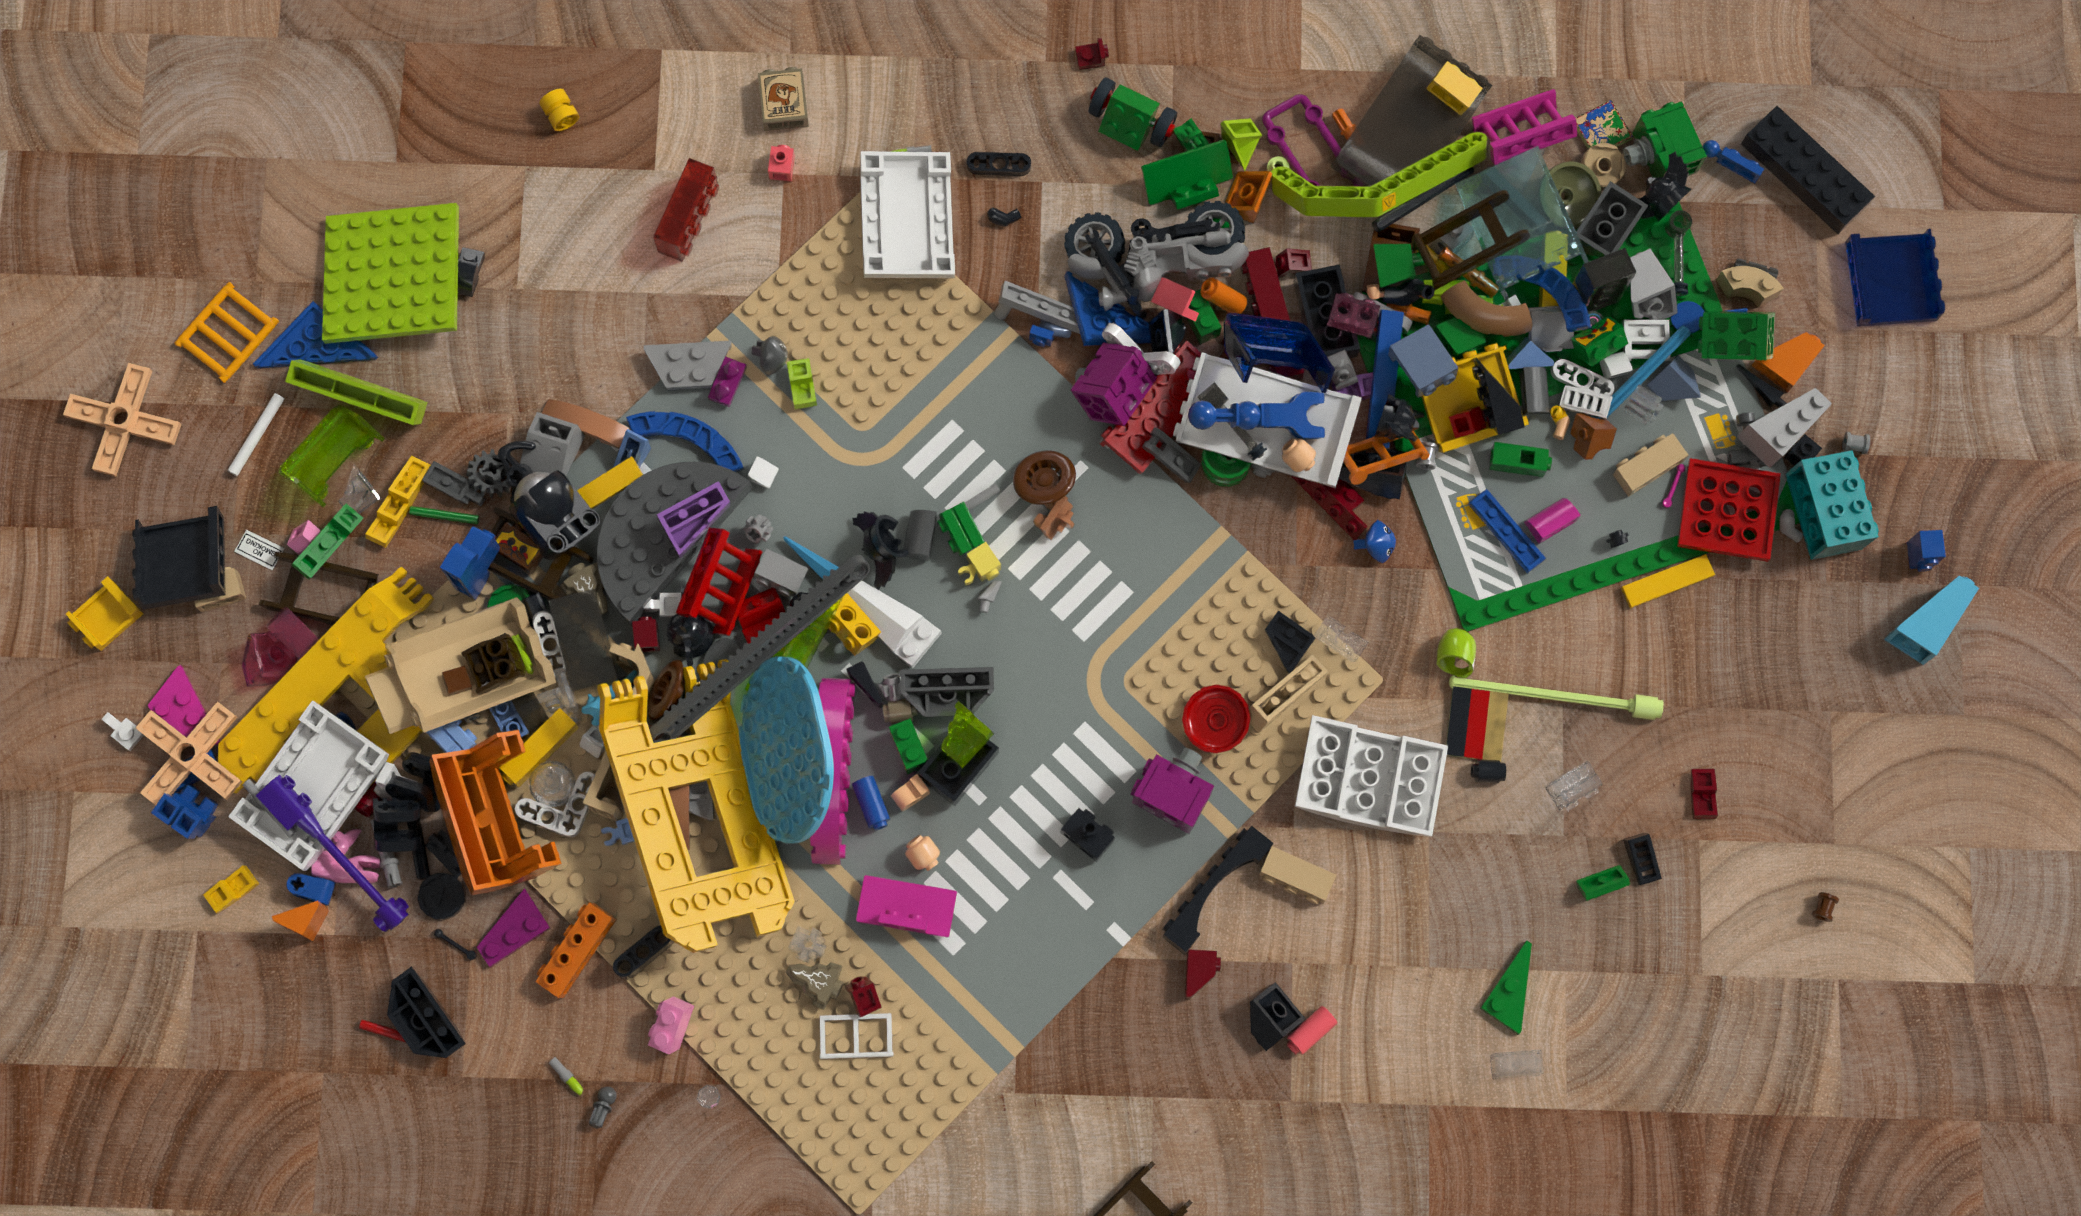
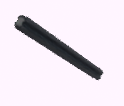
M1470 167L1390 210L1373 221L1372 227L1376 232L1384 230L1474 173V168Z

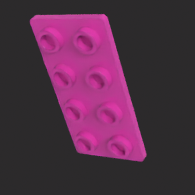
M865 875L856 921L948 938L950 936L957 891Z

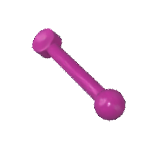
M1683 464L1677 465V473L1669 494L1662 502L1665 508H1669L1672 505L1673 493L1681 473L1685 471Z

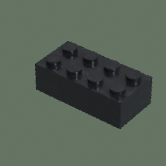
M1340 264L1295 273L1293 283L1306 338L1310 332L1325 357L1345 350L1349 359L1356 358L1360 347Z

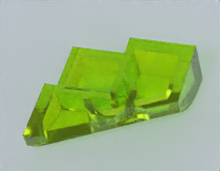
M958 701L955 704L956 712L953 721L949 723L948 735L944 738L941 749L963 768L994 733Z

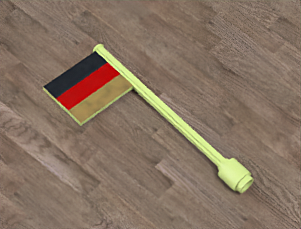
M1453 675L1449 679L1452 698L1446 741L1448 746L1447 756L1500 760L1501 762L1509 694L1625 709L1628 712H1632V717L1650 720L1661 719L1664 702L1663 700H1658V697L1635 694L1633 699L1625 700L1457 678Z

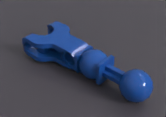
M1302 392L1293 396L1288 403L1256 404L1251 401H1243L1231 404L1230 408H1215L1210 402L1201 400L1192 404L1188 412V418L1191 425L1200 430L1209 429L1215 422H1230L1231 428L1239 427L1244 430H1252L1254 428H1285L1296 439H1320L1325 437V429L1311 425L1307 420L1306 414L1311 405L1324 403L1325 394L1320 392Z

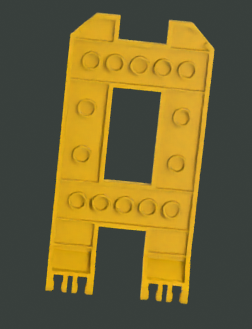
M403 567L398 568L391 576L369 588L218 744V763L242 781L234 793L237 794L243 788V783L248 779L253 778L258 782L301 722L298 719L312 700L322 706L350 676L374 699L364 676L388 667L384 655L387 654L385 648L387 644L384 641L401 624L424 611L434 601V597L429 593L425 594L416 604L412 601L423 591V587L420 584L414 587L417 583L414 578L408 579L401 588L396 585L407 575V571ZM379 709L357 730V732L389 754L386 761L388 763H393L423 732L419 726L413 725L390 734Z
M728 659L719 660L718 668L722 667L723 661L728 662ZM708 662L706 665L704 663L698 664L697 672L700 681H706L709 673H715L716 666L713 662ZM692 666L683 668L685 698L687 692H693L694 686H700V681L697 682L695 670ZM644 676L635 677L633 680L637 691L635 695H633L629 679H623L621 682L619 680L614 681L612 689L615 693V699H611L610 688L607 683L598 684L597 690L600 697L599 730L664 936L690 952L695 953L714 948L718 945L711 925L713 923L750 915L756 937L779 931L795 901L775 840L767 834L766 827L759 823L752 805L741 756L739 729L730 704L731 692L689 727L692 735L653 743L647 724L648 687ZM707 781L734 868L696 877L668 789Z

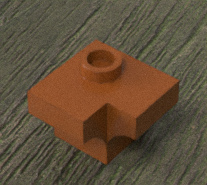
M1576 413L1570 432L1576 438L1573 449L1585 460H1592L1600 450L1611 449L1617 428L1604 418H1593L1584 413Z

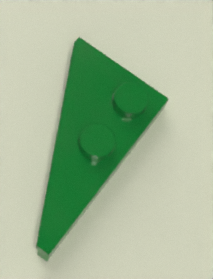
M1525 941L1480 1008L1517 1035L1522 1031L1532 943L1529 941Z

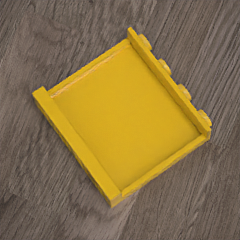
M1497 343L1485 346V351L1480 353L1473 350L1464 353V358L1455 360V357H1451L1458 366L1456 379L1449 385L1445 386L1442 384L1437 387L1436 391L1429 396H1421L1435 443L1439 446V452L1444 453L1498 435L1494 429L1489 428L1488 422H1485L1486 428L1479 432L1455 438L1449 416L1480 406L1481 409L1484 408L1483 401L1479 400L1477 388L1480 387L1479 382L1475 380L1472 372V367L1475 366L1473 358L1477 357L1519 404L1503 351L1506 350V346H1498ZM1522 415L1524 426L1529 425L1527 416Z

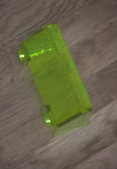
M338 405L322 419L279 468V474L309 499L324 508L326 503L322 499L329 492L327 490L329 485L326 483L355 449H368L374 443V438L381 442L385 438L359 414Z

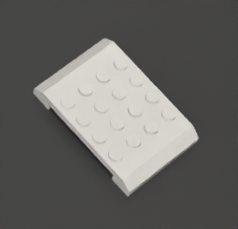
M861 151L860 184L864 278H955L950 152Z
M312 700L298 719L301 721L255 785L261 791L278 775L282 777L285 775L290 776L296 783V786L293 788L298 795L305 793L312 800L309 807L324 830L323 833L332 840L375 780L378 772L384 767L389 754ZM250 793L246 798H241L228 816L303 871L311 867L325 849L317 839L312 838L298 826L294 827L297 832L289 838Z

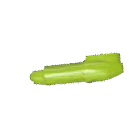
M520 634L513 635L511 638L518 647L525 670L528 674H533V664L525 651L527 647Z

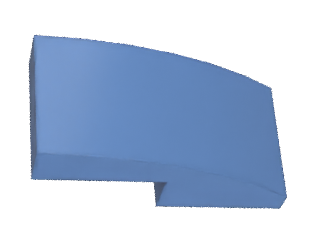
M512 700L489 708L501 732L519 730L521 737L529 733Z

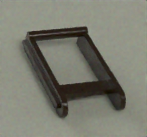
M1507 190L1498 191L1425 232L1412 236V248L1414 251L1418 250L1432 277L1434 290L1517 247L1530 238V233L1526 229L1507 236L1493 210L1509 199L1510 195ZM1481 216L1495 244L1439 273L1426 245Z
M494 508L493 512L499 517L491 531L495 537L507 522L520 526L510 513L500 508ZM574 546L565 554L553 560L539 586L493 562L487 570L534 594L539 592L542 598L567 608L570 603L553 594V590L572 556L592 564L594 559L583 550Z
M275 552L273 557L281 561L293 563L299 555ZM325 562L319 569L367 580L365 592L377 584L379 576L376 573ZM291 566L280 604L267 600H260L259 602L260 606L270 611L334 625L340 619L339 617L295 607L304 575L293 566Z
M1151 1161L1146 1167L1143 1166L1094 1216H1104L1129 1190L1155 1216H1184L1187 1212L1186 1209L1193 1202L1189 1199L1173 1214L1141 1180L1155 1165Z

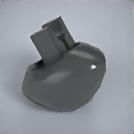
M771 336L765 341L757 340V346H752V355L760 357V367L767 375L775 374L785 365L788 351L784 342L778 337Z

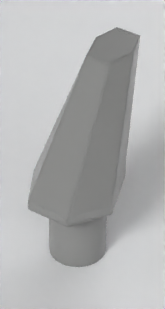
M993 581L977 598V600L981 601L979 612L988 613L989 604L994 602L1002 581Z

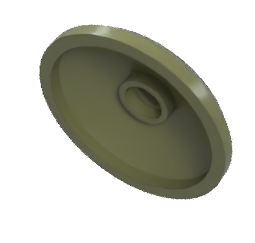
M1572 161L1557 164L1545 174L1539 189L1541 209L1546 218L1555 226L1563 229H1577L1602 194L1601 186L1594 172L1586 165ZM1562 193L1565 194L1564 200L1561 198Z

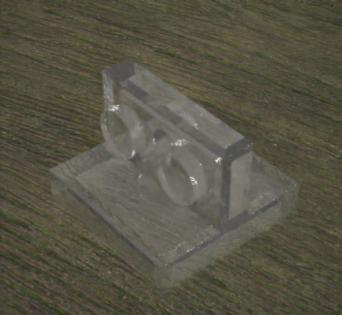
M563 667L555 669L554 673L559 687L537 694L539 704L546 713L554 714L559 708L563 710V707H565L567 714L574 722L583 720L569 676Z

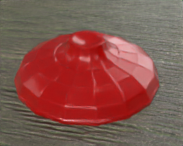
M1222 685L1203 687L1194 693L1185 705L1182 717L1184 732L1191 743L1202 751L1211 753L1230 751L1240 744L1248 733L1251 720L1248 704L1242 695L1231 687Z

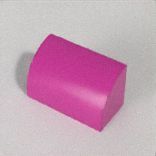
M1562 498L1525 520L1524 523L1538 544L1577 522L1581 515L1568 499Z

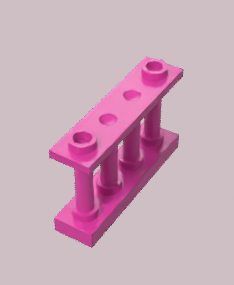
M1554 89L1472 117L1473 132L1484 133L1491 141L1490 154L1494 165L1577 137V123L1573 114L1563 118L1556 110V91ZM1547 112L1553 121L1541 125L1535 116ZM1526 119L1532 128L1520 132L1515 123ZM1506 126L1511 136L1500 139L1494 130Z

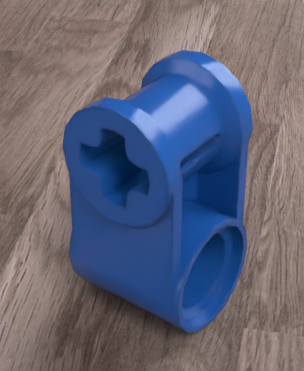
M296 873L288 878L287 889L296 897L311 902L318 900L322 904L329 906L336 883L324 878ZM301 880V882L304 884V887H299L297 891V889L294 887V884H299Z

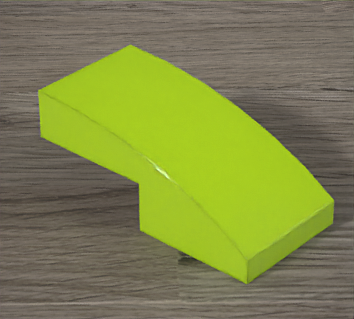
M809 358L788 361L787 367L794 408L801 409L817 406Z

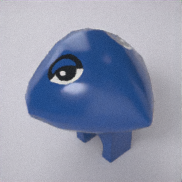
M1376 520L1368 529L1365 539L1353 540L1354 550L1366 548L1376 561L1384 563L1394 551L1396 538L1388 526L1382 521Z

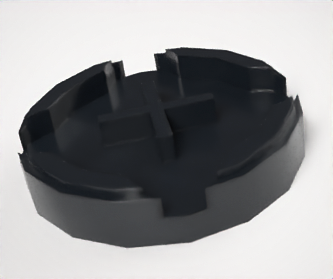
M436 873L427 877L422 882L417 900L420 909L427 916L435 920H447L456 916L461 911L465 903L466 893L463 884L455 876L446 873Z

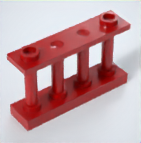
M709 527L675 613L691 618H696L697 615H700L716 624L713 630L714 634L730 636L756 568L760 563L763 551L748 548L742 551L727 542L730 532L720 528ZM722 551L741 560L736 573L719 564ZM714 572L732 581L728 594L710 585ZM706 593L724 602L719 615L702 606Z

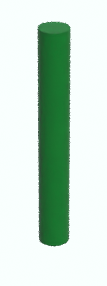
M411 506L409 514L414 516L477 525L479 523L478 515Z

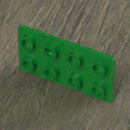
M1226 140L1214 142L1141 166L1148 203L1153 205L1171 199L1177 210L1218 197L1219 191L1215 184L1233 179Z

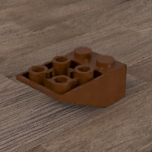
M1391 224L1380 232L1373 230L1362 292L1367 293V285L1378 284L1379 291L1384 289L1380 288L1373 244H1411L1412 247V236L1420 233V228ZM1407 280L1395 283L1387 287H1397Z

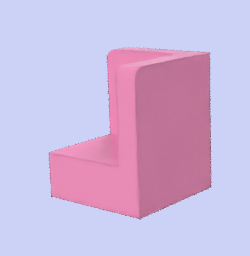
M307 520L293 529L287 545L300 555L321 530Z

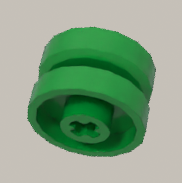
M1204 449L1201 457V467L1204 475L1210 482L1223 487H1231L1243 481L1252 464Z

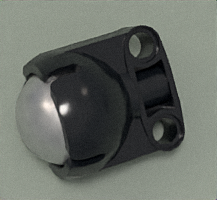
M559 470L551 474L535 472L525 476L516 487L514 494L515 502L509 507L512 517L539 548L541 556L547 560H554L565 554L589 535L600 523L598 513L589 507L567 476ZM583 519L589 523V526L584 523ZM550 543L556 547V550L550 546Z

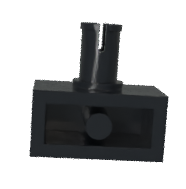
M1078 808L1061 828L1060 833L1097 863L1114 842V832L1107 825L1103 824L1101 826L1094 821L1096 817L1087 809L1082 811Z

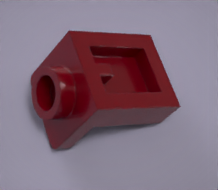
M1097 38V43L1075 46L1079 70L1105 66V58H1109L1107 44L1103 45L1102 38Z
M1286 248L1276 255L1275 267L1277 268L1278 277H1283L1288 273L1312 270L1310 250Z
M856 977L849 984L845 985V989L850 993L859 1017L882 1008L874 983L867 977Z

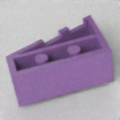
M718 481L657 514V518L679 558L730 506V501Z

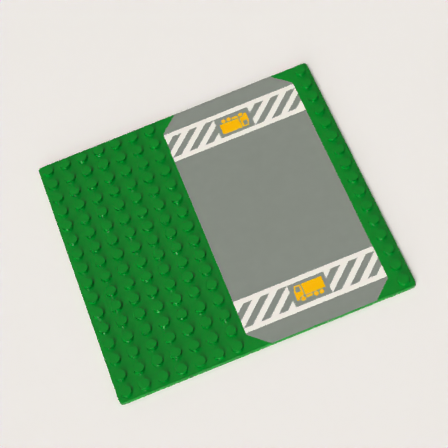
M1680 202L1659 222H1657L1655 216L1646 219L1640 218L1612 260L1588 255L1569 243L1578 228L1558 230L1562 234L1568 235L1566 277L1582 296L1588 314H1597L1601 320L1609 316L1621 325L1623 320H1650L1647 317H1642V319L1634 317L1630 281V257L1648 249L1652 250L1673 283L1684 282L1688 284V294L1676 296L1677 304L1691 301L1700 305L1704 312L1723 311ZM1545 235L1527 240L1498 257L1522 256L1541 261L1542 240ZM1495 258L1476 268L1478 271H1483L1485 273L1484 276L1500 287L1498 292L1492 297L1493 304L1500 305L1506 302L1508 298L1516 295L1521 304L1526 303L1528 308L1539 307L1540 286L1522 280H1497ZM1429 272L1411 278L1421 279L1422 281L1432 280ZM1461 276V277L1455 279V280H1465V281H1468V280H1467L1466 278H1464L1463 276ZM1468 281L1470 289L1477 296L1484 295L1486 298H1490L1478 287L1471 286L1470 281ZM1382 297L1374 299L1385 306L1387 305V303L1382 302ZM1422 298L1411 303L1413 307L1431 311L1428 324L1433 331L1436 325L1455 317L1453 314H1445L1444 303H1442L1443 305L1423 303ZM1350 306L1354 322L1360 312ZM1596 315L1589 316V318L1596 317L1598 321H1600V318ZM1670 316L1664 320H1669V333L1671 337L1677 330L1672 325ZM1591 318L1590 324H1596L1597 319ZM1411 320L1412 325L1407 334H1401V339L1427 325ZM1584 330L1574 331V336L1578 335ZM1702 330L1691 333L1670 355V360L1664 361L1606 419L1617 428L1611 449L1600 450L1592 460H1585L1573 449L1576 438L1570 432L1576 412L1565 410L1570 419V424L1563 440L1553 437L1556 424L1551 414L1523 415L1527 416L1529 423L1525 428L1495 435L1444 453L1436 451L1434 460L1436 468L1434 470H1424L1416 467V461L1419 458L1408 461L1405 475L1463 630L1469 632L1711 553L1677 547L1687 466L1690 458L1728 464L1727 453L1730 450L1741 449V446L1745 445L1736 437L1743 431L1742 427L1737 426L1736 416L1752 412L1755 415V421L1765 416L1753 385L1736 368L1737 364H1741L1746 368L1743 360L1701 358L1702 353H1698L1699 339H1702ZM1356 332L1360 355L1367 373H1371L1374 367L1376 342ZM1528 332L1506 337L1496 334H1484L1486 341L1484 347L1497 343L1498 346H1506V350L1503 351L1507 359L1526 337L1528 338ZM1632 344V350H1658L1661 347V344ZM1484 347L1478 353L1485 351ZM1574 348L1554 352L1543 351L1554 363L1560 359H1566L1603 376L1600 362L1592 367L1576 356ZM1623 348L1619 349L1613 354L1623 352ZM1679 355L1694 371L1701 398L1661 402L1646 385L1672 359ZM1631 359L1630 363L1633 371L1626 375L1609 379L1614 384V393L1648 359ZM1398 363L1395 398L1405 399L1407 404L1411 405V409L1424 412V418H1416L1420 425L1414 432L1421 442L1435 443L1422 397L1417 398L1414 385ZM1564 365L1557 367L1559 375L1564 373L1571 375L1568 378L1569 380H1571L1572 375L1576 372L1574 369L1571 373L1565 371ZM1544 366L1547 372L1549 407L1551 409L1555 405H1560L1566 384L1552 377V366ZM1522 368L1509 369L1522 411L1519 370ZM1583 373L1578 374V384L1581 386L1587 385L1588 377ZM1594 379L1593 384L1589 387L1590 390H1592V387L1594 386L1601 389V394L1608 392V390L1605 389V384L1601 386H1597L1594 384L1596 382V379ZM1582 395L1578 407H1581L1584 397ZM1590 398L1587 409L1591 408L1593 398ZM1599 400L1596 411L1601 407L1602 400ZM1673 433L1689 456L1681 463L1685 466V471L1681 473L1673 493L1672 505L1669 508H1665L1662 502L1669 494L1677 473V466L1628 497L1613 476L1617 469L1616 465L1626 458L1630 461L1636 457L1635 453L1645 446L1647 449L1654 445L1653 442L1660 436L1665 435L1667 437ZM1400 438L1393 441L1398 451L1409 452L1415 450L1408 439ZM1494 442L1549 449L1548 457H1552L1551 469L1545 473L1544 477L1489 470L1491 448ZM1782 458L1771 468L1765 463L1758 464L1757 461H1748L1745 465H1740V467L1781 473L1774 532L1780 530V516L1786 509L1794 512L1795 525L1800 524L1785 475L1788 471ZM1703 481L1706 489L1712 490L1715 488L1713 481ZM1731 483L1726 485L1729 493L1734 494L1738 492L1736 485ZM1749 488V494L1752 497L1760 496V491L1757 488ZM1487 489L1545 556L1546 559L1528 574L1468 505L1470 501ZM1562 498L1568 499L1581 516L1577 522L1538 544L1524 521ZM1702 501L1700 503L1704 511L1712 510L1710 502ZM1731 505L1723 506L1726 514H1735V509ZM1754 509L1746 510V515L1749 518L1756 519L1758 517ZM1698 523L1699 531L1703 533L1709 532V526L1706 523ZM1723 526L1720 528L1722 535L1726 537L1732 535V530L1729 527ZM1621 529L1623 533L1628 532L1629 536L1627 538L1629 542L1611 548L1610 543L1606 542V539L1610 538L1609 533ZM1745 530L1743 532L1745 539L1751 540L1755 538V534L1752 531Z

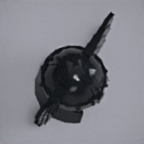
M1676 151L1669 154V165L1664 177H1649L1646 180V195L1638 198L1648 205L1640 217L1641 219L1655 216L1657 222H1659L1692 190L1686 186L1689 174L1687 172V164L1683 162L1682 156H1677Z
M1389 394L1374 438L1388 437L1390 440H1395V438L1400 439L1403 437L1415 442L1418 437L1411 431L1419 428L1420 424L1416 418H1424V412L1411 409V405H1408L1405 399L1395 398Z
M864 511V513H858L857 518H852L853 525L859 527L864 532L862 551L875 562L876 575L873 585L879 590L881 586L885 587L887 582L891 581L892 575L895 573L896 558L906 557L909 552L906 549L898 551L901 540L895 539L889 529L894 531L898 525L896 519L888 515L878 516L874 512Z
M681 586V597L685 590L684 586ZM676 614L672 616L667 625V637L669 638L668 641L674 646V654L686 658L687 666H692L693 658L704 654L713 642L712 623L700 615H697L696 618Z

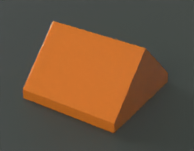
M1238 171L1225 202L1229 203L1233 209L1236 208L1243 220L1254 224L1270 186L1272 173L1270 171Z
M317 900L274 915L272 920L284 928L314 941L329 910L327 906Z

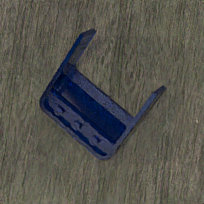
M1228 313L1223 323L1225 353L1243 383L1248 382L1254 364L1266 363L1275 367L1289 366L1297 370L1303 368L1310 373L1321 392H1327L1335 369L1306 325L1295 321Z

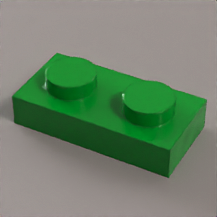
M1620 865L1576 880L1577 888L1586 901L1630 885L1629 877Z

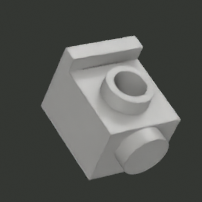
M1345 350L1326 357L1334 370L1333 374L1329 370L1328 373L1337 390L1358 382L1353 364Z

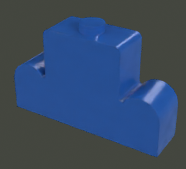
M473 526L462 544L456 543L440 566V569L453 587L473 600L477 599L490 575V571L487 569L500 550V546L495 540V535L485 529L480 530Z

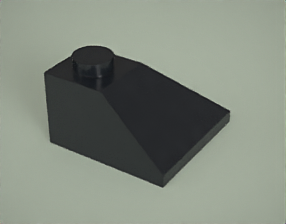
M1163 309L1148 322L1152 352L1167 351L1174 353L1184 338L1185 324L1182 322L1180 314L1169 309Z
M1276 982L1250 1001L1251 1034L1265 1051L1273 1047L1306 1020Z

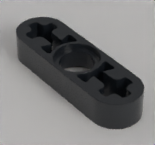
M973 152L967 158V169L974 175L1025 176L1031 170V159L1024 153ZM975 159H979L980 163L985 164H979V167L976 168L973 163ZM986 159H989V168H986ZM996 159H1002L1005 162V166L1002 169H996L993 166V162ZM1009 160H1012V169H1009ZM1022 160L1025 165L1023 169H1019V165L1014 164H1019V161Z

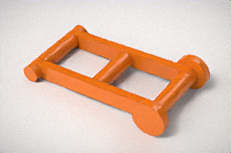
M1372 437L1348 445L1343 462L1351 473L1349 480L1352 484L1358 485L1366 480L1368 474L1418 458L1426 460L1430 454L1418 438L1415 442L1408 439L1415 450L1391 457L1383 444L1394 440H1390L1388 437ZM1374 447L1382 460L1358 468L1350 454Z

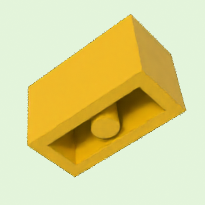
M1448 61L1439 69L1426 87L1429 92L1459 115H1462L1470 107L1483 89L1474 79L1466 76L1456 65Z

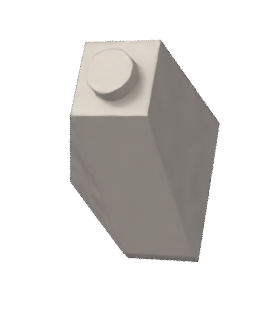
M1648 249L1630 257L1631 303L1634 317L1664 320L1677 314L1675 285L1652 250Z

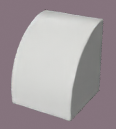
M1624 352L1611 354L1600 361L1603 376L1607 379L1626 375L1633 371L1631 363Z

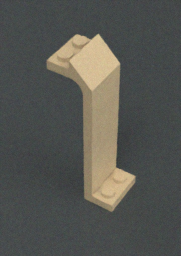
M620 642L617 645L612 643L609 652L614 661L639 671V676H644L649 698L655 680L639 644H637L635 651H632L633 647ZM635 686L633 688V695L637 694ZM605 751L583 804L589 807L588 811L616 822L621 820L623 814L618 809L619 806L616 805L615 801L605 798L614 778L607 752Z

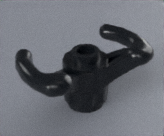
M514 441L504 445L498 451V458L507 468L508 484L512 487L511 504L515 502L514 494L519 482L525 476L533 473L528 465L519 464L511 456V452L517 449L532 451L536 448L533 442Z

